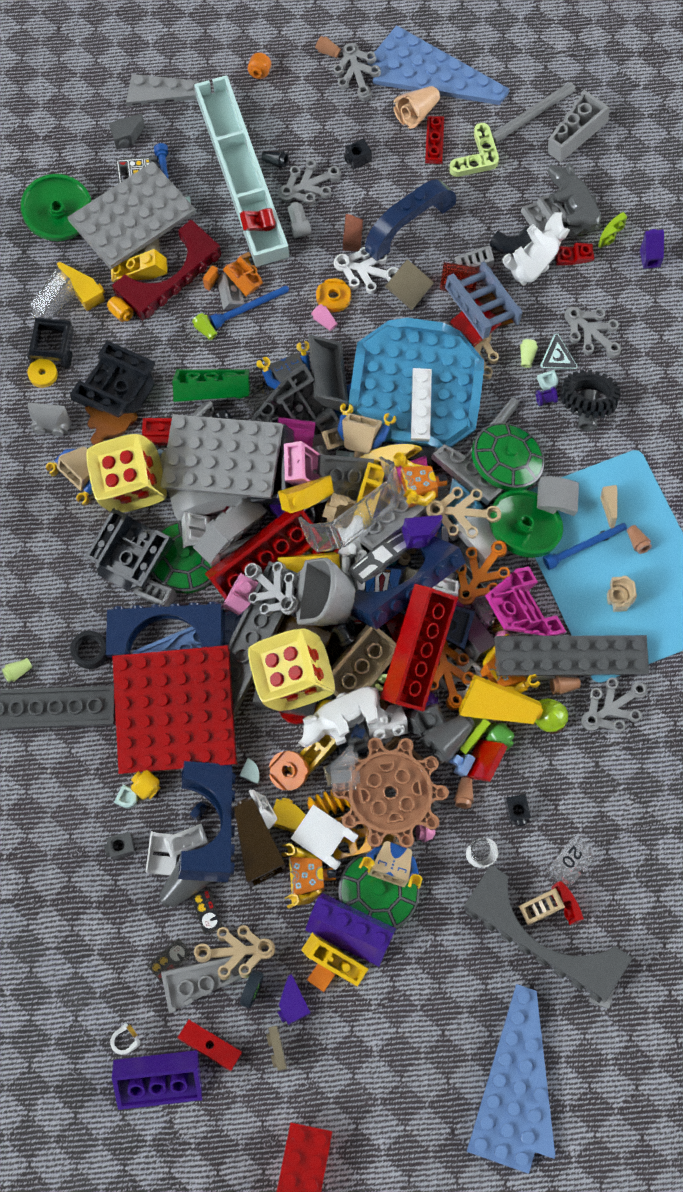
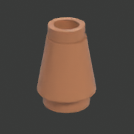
M320 36L315 46L319 53L338 58L341 52V48L326 36Z
M636 525L627 529L634 551L643 554L650 550L652 547L651 540Z
M555 676L550 679V689L553 694L561 695L580 688L579 677Z
M462 777L460 779L454 797L455 806L468 809L474 803L471 778Z

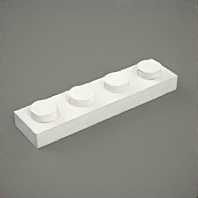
M413 368L411 441H430L432 369Z

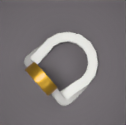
M130 1024L122 1025L114 1032L110 1039L111 1048L116 1054L126 1055L140 1046L141 1042L137 1038L138 1034ZM128 1030L135 1039V1042L126 1050L117 1049L114 1043L115 1038L118 1034Z

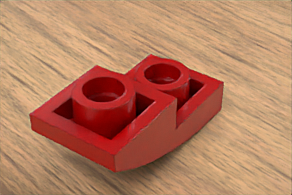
M575 243L573 247L559 246L558 253L555 256L556 266L576 265L594 261L592 244Z
M562 881L554 884L551 890L557 889L565 906L564 916L568 920L569 925L578 924L584 920L581 909L568 887Z

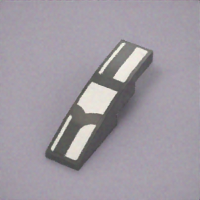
M400 531L351 566L348 572L363 584L382 573L388 565L397 561L402 554L412 548L406 547L402 531Z

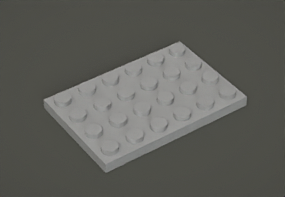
M151 162L68 216V220L110 269H113L194 215L196 209L156 164Z
M173 414L160 487L171 490L272 499L283 430L282 423Z

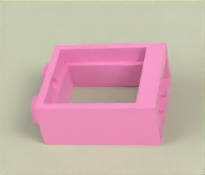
M302 441L284 444L285 481L293 486L319 479L320 477L317 472L314 473V470H317L319 453Z

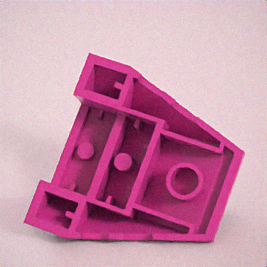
M529 566L516 569L510 574V577H506L485 595L504 630L543 636H557L566 632L557 615L544 618L529 590L538 581Z

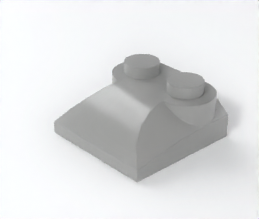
M28 403L27 407L32 419L31 429L35 433L41 435L51 433L56 436L67 434L71 427V420L65 406Z

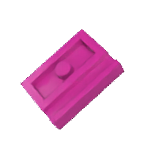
M278 418V423L285 424L294 431V442L302 441L312 448L316 422Z

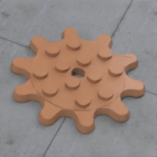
M371 738L367 744L369 749L367 758L358 759L353 755H346L342 760L344 768L351 774V779L347 783L336 784L332 790L334 797L346 799L351 806L350 811L343 816L342 824L348 829L358 824L365 825L369 830L367 842L371 847H379L386 835L393 834L398 838L402 847L409 848L414 843L412 831L415 826L423 825L430 830H434L439 826L438 817L431 812V804L437 800H445L449 794L447 787L435 785L430 779L431 773L438 768L439 762L433 756H429L424 760H416L412 755L413 742L409 738L401 739L398 747L392 751L385 749L379 738ZM393 788L396 791V796L392 798L386 797L385 790Z

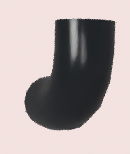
M524 227L514 237L497 231L491 239L490 247L505 254H513L521 246L524 249L531 242L527 232L529 227Z

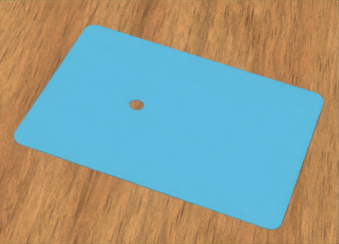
M632 450L561 477L579 483L578 512L575 516L557 510L563 522V535L556 548L550 552L551 554H558L598 535L601 531L611 529L600 497L602 488L617 485V520L615 526L625 523L628 529L636 525L651 540L652 545L650 550L643 554L634 551L626 529L606 541H601L559 561L557 567L548 570L544 565L543 556L535 558L571 635H647L649 664L683 651V532L644 455L640 451ZM538 486L530 489L529 491L538 494ZM627 576L635 582L637 598L627 611L613 612V605H608L607 593L611 588L612 577ZM620 675L590 676L594 681L602 683L611 677L615 678Z

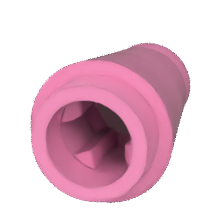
M322 304L318 305L311 313L313 319L329 331L333 330L338 324L327 307Z

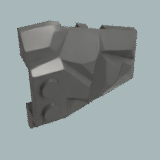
M305 364L288 373L251 417L252 421L278 423L279 417L316 422L314 435L336 428L339 424V418L334 410L315 399L314 378Z

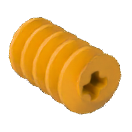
M333 789L330 790V796L325 791L323 792V798L316 794L315 801L311 797H308L307 801L309 810L312 805H315L328 815L330 810L336 815L337 808L344 812L345 805L349 809L351 806L346 799L334 797Z

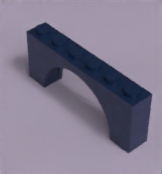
M434 536L426 547L419 548L424 558V564L413 577L394 588L384 591H356L353 608L350 613L351 616L377 630L408 607L415 584L433 588L464 565L466 562L460 547Z
M208 602V605L189 603V606H181V604L175 603L170 604L169 607L155 604L149 608L135 605L128 609L121 606L113 607V609L107 610L106 655L112 659V656L130 654L133 643L140 632L150 624L165 619L180 620L191 625L199 636L201 648L224 646L225 608L219 602Z
M184 761L181 789L197 792L213 804L219 815L220 832L213 841L202 848L181 851L178 879L228 882L230 875L234 874L235 864L231 862V856H234L235 844H231V838H234L235 826L231 825V820H234L235 809L232 808V802L235 800V790H232V785L235 784V773H232V765Z

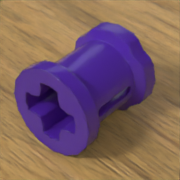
M551 387L549 390L535 391L539 407L545 403L558 402L555 387Z

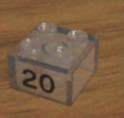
M575 835L545 873L556 882L562 881L565 885L569 884L572 886L581 875L579 872L580 868L584 871L594 858L591 855L595 850Z

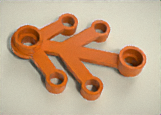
M495 541L491 545L492 552L480 569L477 562V549L469 547L466 550L473 579L468 585L466 578L467 567L465 564L462 565L464 571L459 572L458 569L456 570L461 586L458 590V601L461 604H472L476 597L485 596L490 592L492 586L496 587L498 585L493 582L486 588L476 589L479 583L497 579L504 580L506 577H510V571L507 567H501L496 572L487 573L497 557H503L507 553V547L503 541ZM501 545L502 549L496 550L495 547ZM474 551L475 555L469 556L468 553ZM507 571L508 574L506 576H502L501 572ZM469 592L470 595L468 597H463V593Z
M445 640L439 660L440 664L433 680L435 688H431L430 692L438 689V682L443 675L449 694L446 699V706L450 710H457L463 698L457 694L452 674L461 679L466 685L471 683L474 674L472 672L465 673L447 661L446 655L454 659L459 666H465L469 662V657L465 653L459 654L449 648L448 642ZM460 657H463L465 662H461ZM465 676H469L471 681L466 680ZM453 698H457L458 703H455Z

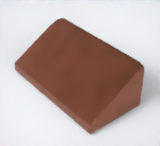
M345 214L343 251H359L361 249L363 219Z

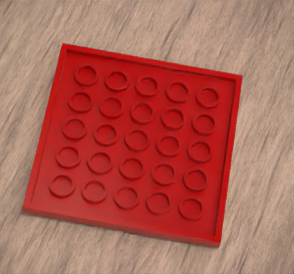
M228 645L112 656L118 774L137 773L138 771L143 772L145 770L152 772L183 769L184 761L217 763L220 765L237 764Z

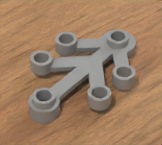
M349 43L342 50L344 57L339 64L334 66L333 70L335 75H343L345 72L344 68L350 60L351 66L347 73L338 80L339 88L342 90L347 89L351 78L355 74L359 86L357 91L358 97L361 101H368L372 97V92L365 85L361 71L371 74L372 77L376 78L380 76L381 70L377 65L371 67L357 61V58L366 60L367 63L373 64L376 61L374 52L365 53L360 51L355 43Z
M309 159L306 161V170L300 184L294 186L296 179L301 175V170L298 166H292L287 185L281 186L278 190L279 198L284 202L296 199L305 202L307 205L315 203L314 194L320 195L325 199L331 196L330 187L324 186L320 188L315 185L327 180L338 182L341 179V170L337 166H332L328 169V172L310 179L313 171L316 170V161ZM304 190V191H307V192H310V193H307L306 195H304V194H301V193H298V192Z
M570 307L565 311L564 316L571 329L569 337L571 343L576 344L580 341L581 334L578 332V325H580L584 333V354L591 355L594 351V345L591 340L592 336L607 348L606 355L609 358L615 359L619 357L621 346L616 342L612 343L598 331H617L619 326L617 320L612 319L608 323H588L585 320H603L605 311L602 308H597L595 311H581L577 307Z
M275 562L273 564L274 584L262 574L260 566L255 563L248 564L245 568V575L252 580L259 581L268 590L262 593L252 592L248 597V601L253 605H258L261 601L277 598L280 601L279 603L262 604L260 606V613L265 616H270L276 611H282L287 615L293 614L299 606L298 599L294 597V585L297 583V576L291 572L284 576L286 583V594L284 595L282 593V574L285 572L286 566L283 563Z
M609 678L606 682L607 691L604 708L598 712V700L602 697V690L593 688L590 692L589 712H586L581 718L582 726L588 731H595L602 727L614 730L617 733L623 732L626 727L624 721L616 720L611 722L603 718L610 715L629 719L634 723L638 722L642 717L639 710L626 711L618 708L634 698H644L647 694L646 685L641 682L635 683L630 692L613 702L615 689L619 683L616 678ZM610 681H613L615 683L614 687H611L609 685ZM641 687L643 692H638L636 688ZM593 692H598L599 697L593 696ZM636 713L639 718L634 719L632 714ZM588 718H593L595 723H589ZM616 724H621L622 729H617Z

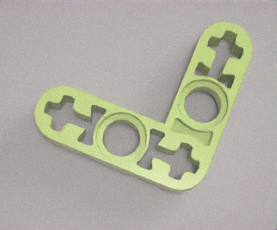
M479 123L474 128V137L480 154L453 159L449 168L451 175L460 177L492 170L498 166L499 155L490 127L486 123ZM480 130H482L483 132H485V133H484V138H482V133H481ZM488 143L491 147L484 149L482 145ZM476 161L479 165L472 167L469 163Z

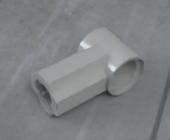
M291 203L287 209L294 239L311 235L310 223L306 219L302 203Z

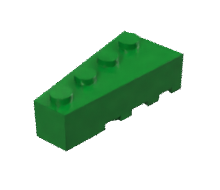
M176 369L172 380L173 402L233 397L245 398L250 393V369Z

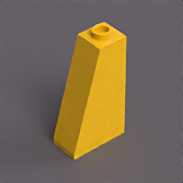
M475 674L459 707L460 715L465 717L534 724L536 719H540L543 712L540 701Z

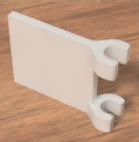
M312 805L291 839L336 870L341 862L332 857V854L345 836L350 841L355 842L359 835L351 829L345 828L339 821L315 805Z

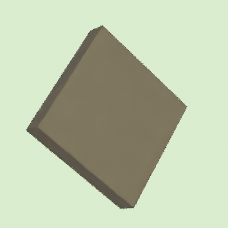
M407 259L385 287L412 310L434 282Z

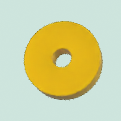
M46 359L35 360L30 364L27 371L30 382L39 388L51 386L58 376L55 364Z

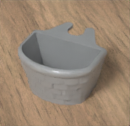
M328 558L305 560L302 570L296 574L298 580L294 585L297 589L295 597L299 602L298 609L295 611L297 624L329 626L344 623L350 616L354 604L355 588L353 579Z

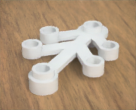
M365 247L349 256L346 254L337 255L334 259V267L338 271L344 272L349 280V287L355 290L360 286L359 279L354 277L351 269L356 270L364 281L366 292L369 294L376 292L377 285L375 282H372L368 274L386 278L389 282L391 276L398 270L396 267H391L387 271L371 267L377 263H386L387 255L384 256V259L376 261L373 258H369L370 255L368 253L366 255L362 254L366 252ZM360 258L365 260L361 263L354 262Z

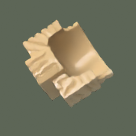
M333 493L332 497L328 498L322 516L327 518L325 526L336 529L341 526L347 527L351 521L356 501L351 500L350 497Z
M627 576L612 577L610 582L611 588L607 593L608 605H613V612L627 611L637 598L635 582Z

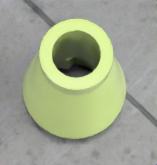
M525 339L520 344L522 367H532L538 349L535 340Z
M28 658L6 664L2 668V672L8 682H15L28 670L32 669V665Z

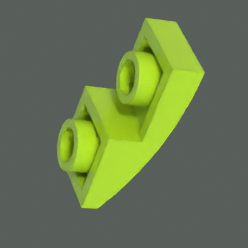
M624 212L617 215L605 227L600 237L599 248L611 245L615 241L616 233L625 227L627 216Z

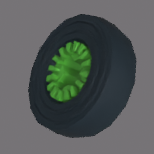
M253 970L250 974L240 999V1005L249 1009L252 1007L263 981V973Z

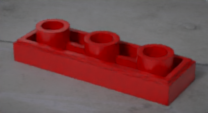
M427 116L425 164H442L444 117Z
M189 1019L177 1037L178 1040L198 1050L199 1053L230 1072L242 1055L240 1050ZM208 1043H212L214 1047L212 1049L206 1048V1045Z

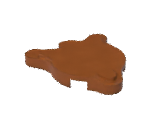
M85 406L87 414L90 415L87 425L90 429H96L91 437L92 445L101 443L108 438L122 436L128 427L138 419L137 413L123 414L118 418L105 411L102 412L91 406Z

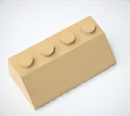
M366 625L331 666L335 684V693L333 695L337 697L344 692L349 693L361 687H371L391 663L397 643L379 628L376 630Z

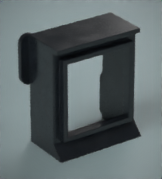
M35 317L31 343L27 354L30 364L36 358L60 361L62 368H70L73 356L70 346L74 331L71 321ZM42 330L64 332L60 352L37 350Z

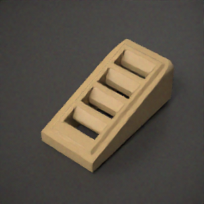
M617 485L603 487L600 497L610 528L615 527L617 520Z
M555 888L520 905L519 908L527 925H531L565 908ZM551 895H553L558 906H553L549 898ZM544 899H546L550 907V910L548 911L546 910L544 903L542 901ZM536 903H539L543 911L542 914L539 913L535 905ZM532 906L535 917H532L528 907Z

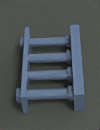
M484 261L481 262L478 274L463 280L457 279L454 273L447 276L446 290L482 339L489 337L493 325L510 318L516 325L520 324L523 313L520 306H517L493 274L492 269ZM480 280H483L487 285L472 293L467 292L464 288ZM491 292L496 297V300L481 306L474 302V299ZM500 305L506 311L491 319L486 318L483 312Z

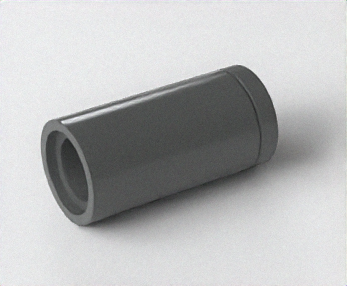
M584 390L580 392V396L591 400H598L599 393L594 390ZM582 413L579 416L578 428L583 431L596 430L597 419H593L592 415L589 418H585L586 414Z

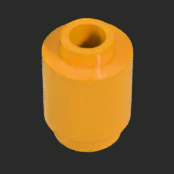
M114 296L108 301V310L120 322H127L132 318L133 308L122 298Z

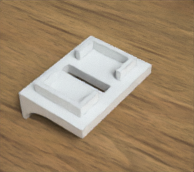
M184 512L182 517L183 548L195 545L207 530L205 527L210 522L209 516Z
M151 831L146 873L171 875L176 866L177 856L172 858L169 856L153 855V852L169 853L164 838L173 834Z

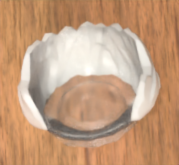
M482 837L475 838L466 850L468 862L474 867L488 868L490 865H493L499 855L496 843L491 839Z

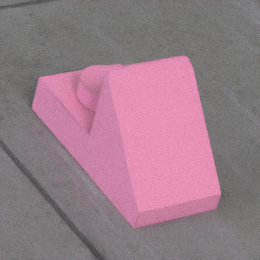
M240 573L222 605L223 608L240 615L251 604L248 601V597L254 592L258 582Z

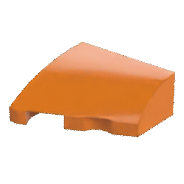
M249 252L241 255L236 261L226 265L223 269L246 297L263 284L261 277L257 273V268L255 265H251L249 261L251 258Z

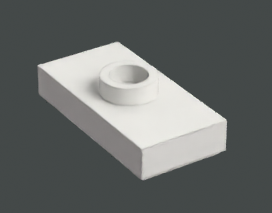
M202 824L164 838L171 858L181 854V851H189L209 843Z

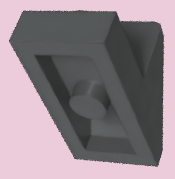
M438 703L426 706L424 712L419 710L404 712L409 732L419 736L423 735L422 732L426 728L443 724L445 721Z

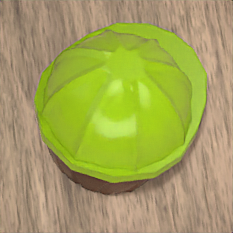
M553 699L539 700L543 712L540 719H536V725L549 734H558L565 728L568 722L569 713L566 707Z

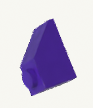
M442 515L405 518L402 534L406 547H426L439 531L443 519Z
M292 974L287 978L279 1002L281 1010L277 1012L282 1023L287 1022L289 1026L311 1014Z

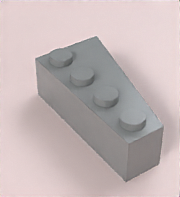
M583 90L580 98L573 104V108L565 115L563 122L557 126L550 136L548 153L562 162L608 122L610 107Z
M248 497L246 500L242 498L236 504V507L232 505L226 511V514L222 512L216 518V521L213 519L206 525V532L193 548L210 564L218 554L221 555L230 544H234L242 535L253 528L267 513V510L260 503H252L251 497Z

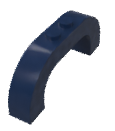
M434 179L424 183L390 207L376 221L367 236L365 251L378 261L390 252L393 237L404 225L432 205L442 214L456 205V194L442 180Z

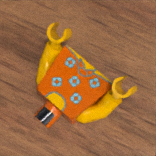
M397 452L393 456L396 459L394 465L396 467L401 465L402 467L401 482L405 492L403 496L406 497L409 508L416 505L427 506L438 497V487L447 485L446 475L435 476L431 466L415 464L407 460L402 452Z
M495 646L488 651L482 662L484 666L480 670L482 678L516 692L522 693L528 690L530 686L537 688L540 685L539 681L531 683V680L537 677L536 674L529 675L528 679L526 676H496Z
M290 843L284 844L282 847H286L288 853L284 852L281 855L283 857L292 856L289 857L292 894L285 897V899H290L292 904L287 905V908L311 904L322 894V891H325L324 881L336 880L335 869H323L322 860L308 850L294 847Z

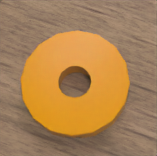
M337 278L327 279L318 286L316 301L318 305L326 306L331 313L340 312L350 304L351 289L343 280ZM335 292L338 294V297L331 298L329 294Z

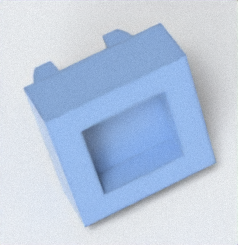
M456 754L449 762L456 766L453 773L458 776H467L475 757L470 754L461 756Z

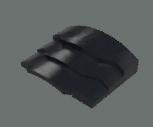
M107 340L98 353L99 363L85 382L78 381L70 392V398L72 401L83 406H91L119 418L123 414L136 413L148 398L155 386L151 374L155 361Z
M113 508L85 557L96 563L99 576L126 591H130L137 586L144 587L162 557L167 556L175 540Z

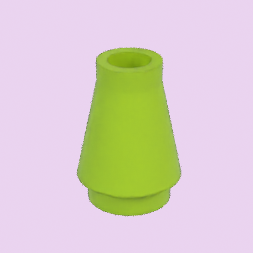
M200 313L192 320L193 327L209 340L217 336L218 333L215 331L207 315Z

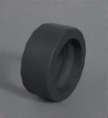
M84 631L76 635L72 640L70 646L71 656L80 667L89 670L95 669L103 665L107 660L106 641L98 632ZM92 639L100 644L101 652L95 659L87 661L79 656L78 649L83 642Z

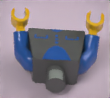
M304 341V349L301 348V343L297 344L296 348L301 352L300 355L296 353L271 364L268 357H263L264 365L261 360L257 361L256 364L258 368L263 369L262 374L269 387L276 389L288 373L303 364L310 371L309 354L306 353L309 349L307 341Z

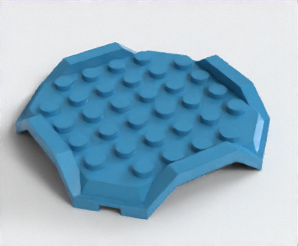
M414 318L389 320L357 342L349 404L354 407L352 414L381 420L382 424L385 423V414L389 413L388 422L392 421L393 417L396 416V422L389 426L390 430L384 442L416 444L436 447L438 449L445 444L453 448L459 441L475 432L484 375V359L461 331L445 323ZM413 368L432 369L429 442L411 441Z

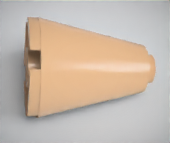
M429 86L399 95L394 100L396 106L393 107L399 122L402 125H408L409 127L407 128L410 129L418 126L440 100L439 90L434 86Z

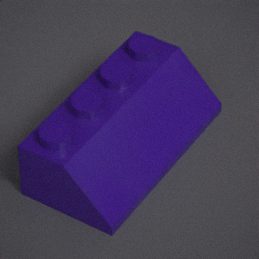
M322 893L317 898L305 931L313 932L324 940L379 967L396 928Z
M198 1050L113 1060L112 1082L118 1110L202 1100Z

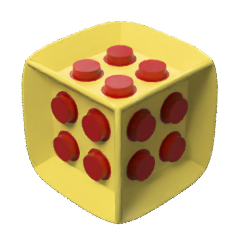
M141 434L124 435L95 444L87 449L86 458L92 490L98 504L111 512L115 508L123 513L157 504L166 499L167 490L160 487L163 474L160 456L155 445Z
M304 628L289 630L258 641L248 648L249 663L259 698L266 707L276 711L296 709L325 699L335 693L334 678L326 649L320 637L314 632Z

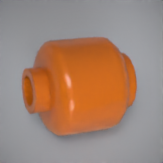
M263 53L253 54L247 67L249 74L256 79L265 78L271 68L270 58Z

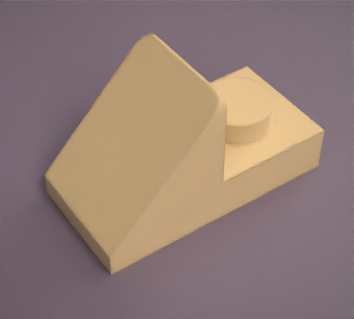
M338 427L321 432L327 450L344 445V441H342L338 433Z

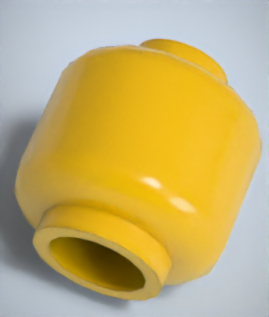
M148 770L142 773L138 771L131 779L133 782L131 790L143 800L151 799L161 788L159 787L160 780Z

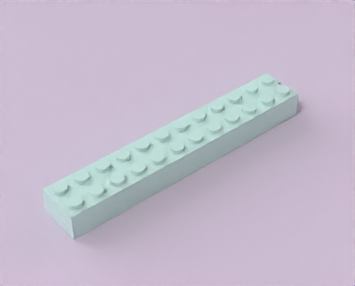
M228 76L212 79L214 93H211L209 80L194 84L196 98L242 230L243 226L239 213L272 208L276 223L274 229L270 231L243 230L255 267L289 258V248Z

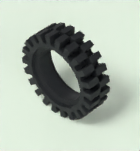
M580 370V373L575 371L573 375L570 373L564 379L561 391L562 404H565L566 409L571 408L570 412L572 413L578 411V416H581L583 413L586 414L585 418H589L590 415L593 416V419H597L598 415L600 418H604L605 414L609 416L611 412L614 413L615 409H617L621 393L620 386H617L618 383L616 381L613 382L612 377L607 378V374L603 373L600 376L599 371H596L595 374H592V370H588L587 373L584 370ZM590 388L603 393L607 398L591 400L581 397L575 390Z

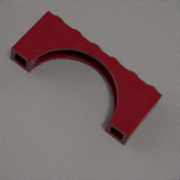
M190 220L178 230L180 240L187 248V257L182 268L174 276L158 283H142L124 274L112 284L114 294L132 307L133 312L142 321L151 317L155 310L160 306H164L173 295H177L186 284H190L198 274L203 273L211 263L216 262L220 258V245L193 220Z

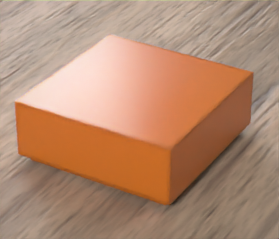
M212 265L203 277L204 288L209 291L219 278L217 267Z
M317 964L307 981L324 993L335 977V974Z

